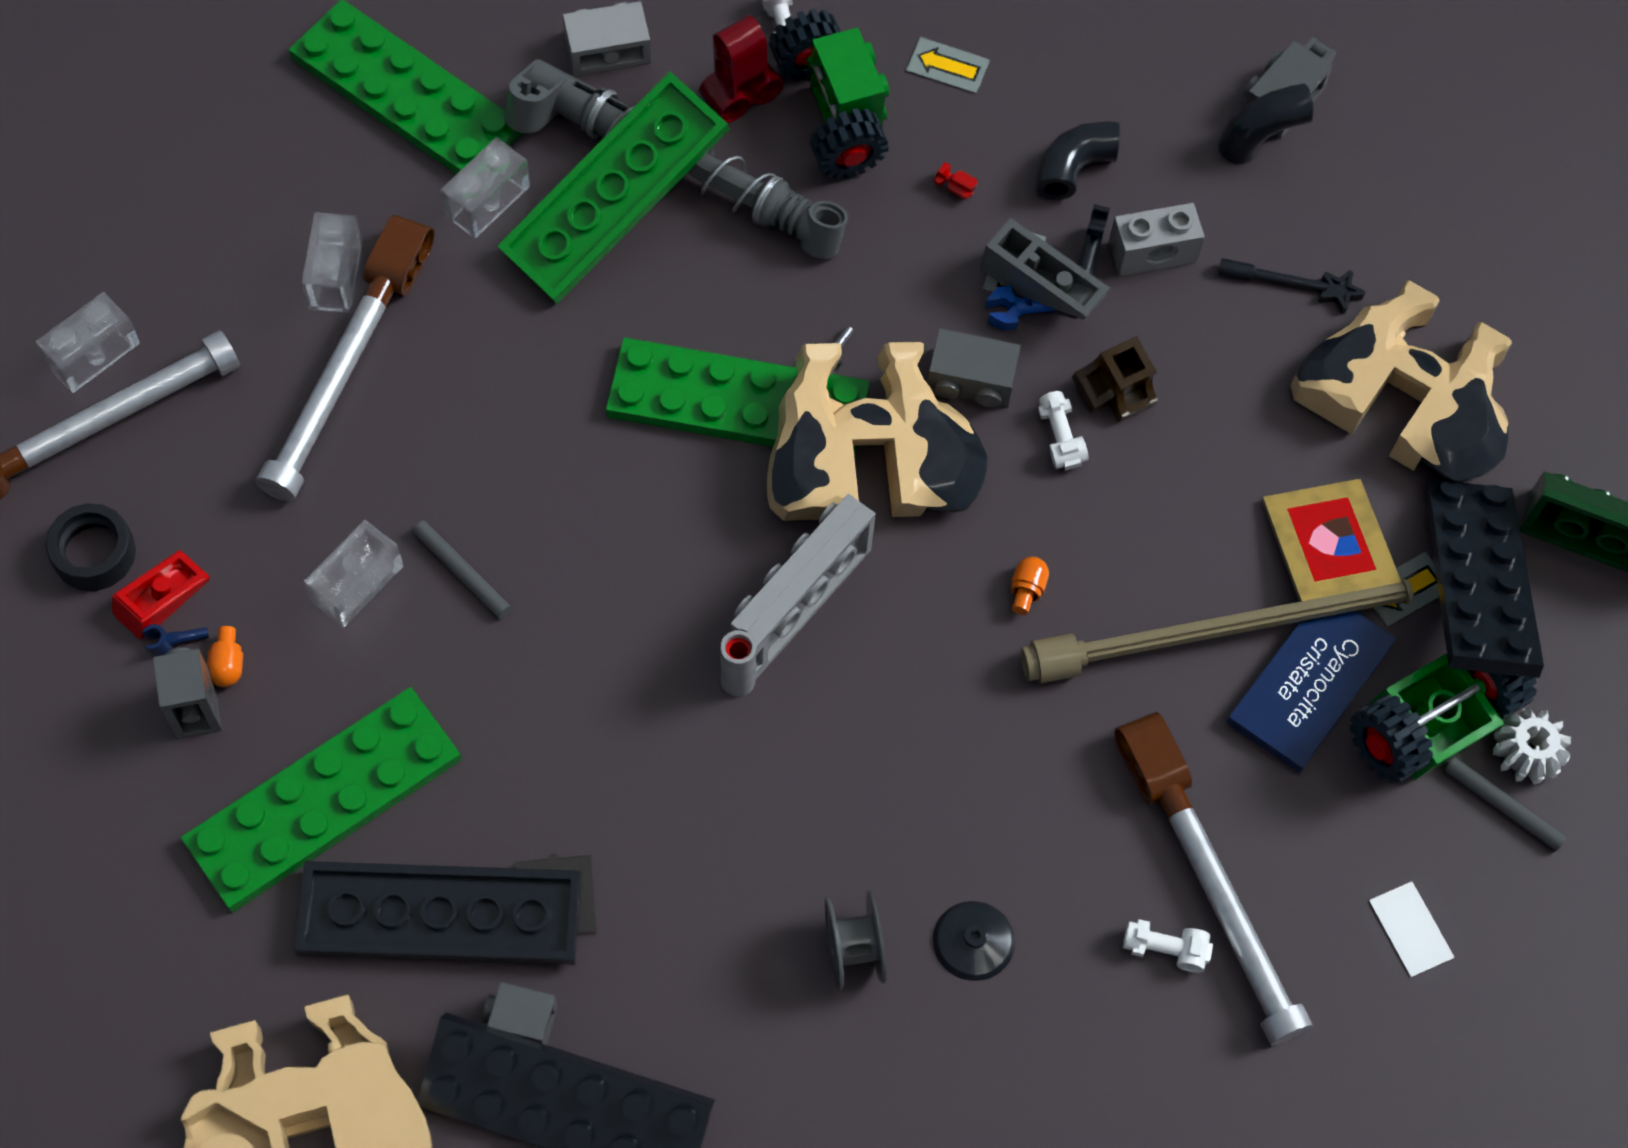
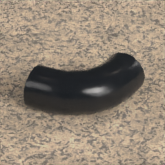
M1298 84L1268 92L1249 102L1232 116L1219 141V151L1223 158L1234 164L1251 162L1256 157L1262 142L1270 136L1284 129L1311 123L1313 119V101L1308 86L1306 84Z
M1106 121L1080 124L1060 134L1042 155L1036 178L1037 193L1049 200L1070 198L1077 191L1078 173L1084 166L1092 162H1116L1120 138L1119 122Z

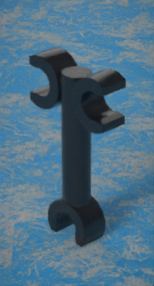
M1097 204L1093 206L1078 263L1080 267L1091 275L1094 271L1110 208Z

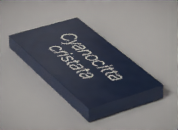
M1357 611L1300 621L1231 713L1226 723L1300 773L1391 649L1397 638Z

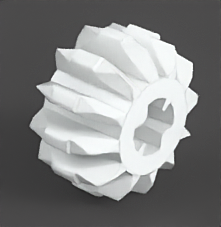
M1530 707L1523 709L1519 716L1513 713L1503 720L1504 726H1500L1494 733V739L1498 743L1493 748L1492 755L1505 758L1500 765L1501 771H1506L1510 768L1516 771V782L1522 781L1526 775L1529 776L1534 785L1541 783L1545 777L1553 779L1561 772V766H1564L1570 759L1571 754L1566 748L1571 744V737L1559 734V731L1563 728V721H1557L1553 724L1549 722L1548 710L1541 711L1537 717ZM1532 743L1535 748L1532 749L1528 744Z

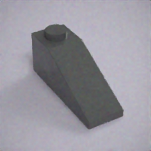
M1011 217L985 246L981 270L1002 285L1011 286L1013 293L1085 320L1110 291V287Z

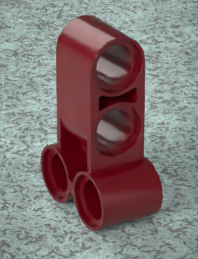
M748 15L713 34L714 72L701 83L699 93L709 107L726 123H732L741 118L751 104L764 105L775 99L783 89L784 83L767 61L766 37L754 17Z

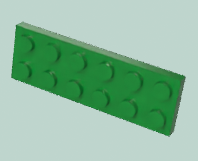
M340 0L288 49L293 61L471 185L522 134L507 126L504 121L505 111L345 0Z
M670 71L497 247L558 304L730 130L728 123Z
M624 337L606 407V416L612 419L773 447L778 434L779 404L792 386L798 372L796 367ZM830 374L826 389L829 392V398L842 404H847L867 398L870 380ZM853 446L854 459L856 457L858 446Z
M409 687L181 836V839L231 913H234L303 867L305 861H312L462 761V757L413 688Z

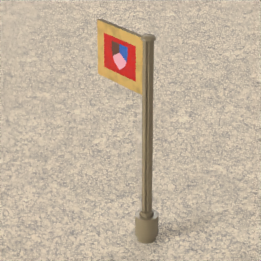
M1361 479L1264 496L1262 503L1299 602L1084 643L1083 640L1077 641L1073 633L1032 640L1029 646L1021 647L1022 667L1026 680L1028 682L1037 680L1039 684L1078 677L1082 675V667L1088 666V662L1399 602L1409 604L1413 599V588L1409 581L1399 577Z

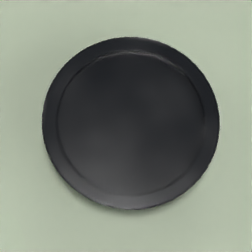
M967 901L950 907L941 915L934 928L933 947L939 962L948 972L961 979L981 981L996 976L1008 965L1014 952L1015 937L1009 921L998 909L983 902Z

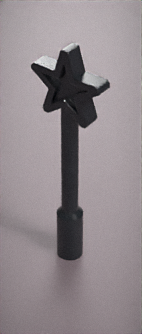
M1221 258L1218 274L1245 280L1256 278L1323 292L1319 297V302H1335L1342 314L1347 312L1349 301L1362 300L1365 295L1364 290L1352 285V270L1346 272L1341 278L1324 272L1321 279L1323 282L1258 269L1254 264Z

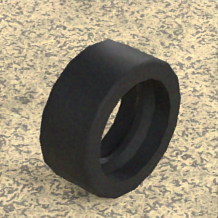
M85 503L69 508L55 519L48 530L45 544L49 561L62 580L76 589L98 591L111 587L124 578L134 563L136 552L132 533L125 520L116 510L103 504ZM93 527L111 530L115 535L117 545L111 556L101 564L88 568L75 567L67 560L66 547L71 539L82 530Z

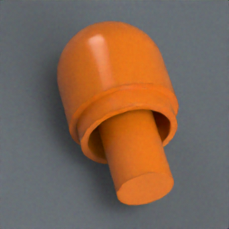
M1034 556L1026 557L1015 568L1010 585L1011 593L1015 596L1011 609L1016 614L1027 615L1031 603L1038 601L1044 594L1049 579V569L1042 559Z
M221 626L218 628V640L210 645V649L207 652L206 665L210 671L212 682L214 685L224 688L236 684L242 675L244 654L242 647L235 643L236 628L231 626Z

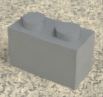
M641 1L617 3L613 6L591 10L580 9L573 13L563 14L565 40L574 76L651 63L650 36Z

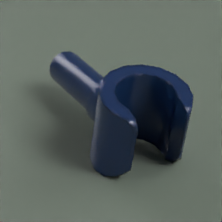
M152 624L145 627L142 631V634L148 639L161 637L156 644L145 646L154 656L165 655L167 651L173 648V645L209 638L207 627L167 633L160 625Z

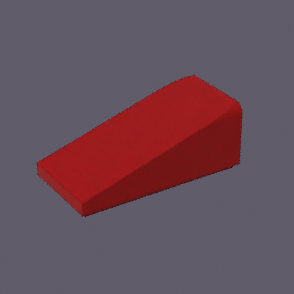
M178 550L113 594L112 614L141 640L145 637L142 634L145 627L152 624L161 625L210 580V576L185 553Z

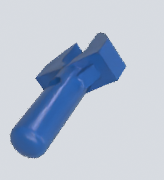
M1011 286L998 287L989 295L985 308L1000 305L1009 309L1007 312L990 313L988 322L991 325L1004 331L1016 330L1019 323L1018 319L1022 315L1059 311L1029 298H1019L1013 294Z

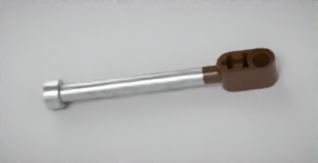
M395 214L389 218L365 265L364 281L369 283V286L276 461H265L255 479L256 485L266 494L281 501L292 502L295 500L304 483V478L299 471L393 293L406 296L411 290L431 252L435 238L434 228Z
M221 330L201 339L204 348L0 453V500L6 496L10 489L9 478L216 370L222 377L240 368V362L226 336Z
M1154 712L1114 729L1116 744L1140 794L1148 804L1160 801L1267 1016L1260 1025L1270 1045L1276 1046L1307 1032L1313 1027V1024L1303 1004L1292 1005L1184 791L1192 787L1191 774L1165 720L1158 712Z

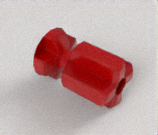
M944 162L935 176L934 184L940 186L947 182L949 192L967 200L974 194V189L978 184L977 179L961 170L954 174L950 173L951 165Z

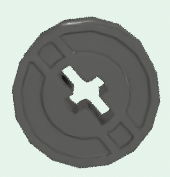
M867 891L866 915L837 920L832 902L826 897L824 900L825 923L837 988L843 990L844 987L843 966L874 961L879 981L883 984L886 983L885 949L879 913L873 892Z

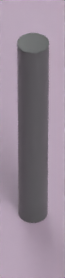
M425 520L420 521L413 528L412 532L499 619H503L510 613L512 606Z
M1454 757L1445 769V772L1556 852L1567 839L1564 834L1458 758Z

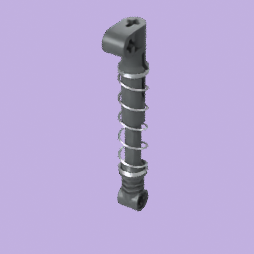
M537 59L509 83L504 121L512 130L520 133H534L541 130L559 114L580 125L582 132L588 135V137L596 139L599 136L604 138L634 107L618 100V95L613 90L604 87L596 89L541 59ZM713 147L710 149L711 155L706 153L686 173L704 183L700 190V195H703L707 186H710L737 200L732 209L733 212L737 211L740 203L753 209V223H757V225L762 227L779 226V230L787 231L789 235L796 236L800 240L803 250L809 255L828 259L838 254L849 219L848 213L840 205L830 201H818L812 204V200L804 199L803 195L799 193L795 194L789 188L787 181L773 173L761 175L756 179L747 174L746 164L742 157L734 156L722 161L714 157ZM735 159L739 160L743 165V171L729 165L728 162ZM764 177H772L767 183L760 181Z

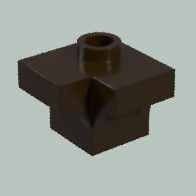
M1137 336L1101 352L1093 362L1075 371L1072 375V379L1090 412L1092 413L1109 405L1118 422L1155 406L1158 402L1153 388V377L1157 371Z

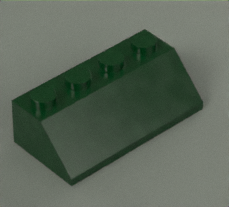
M1544 471L1531 490L1519 526L1520 533L1628 573V502L1613 497L1608 491L1591 489L1575 483L1565 475L1551 474Z

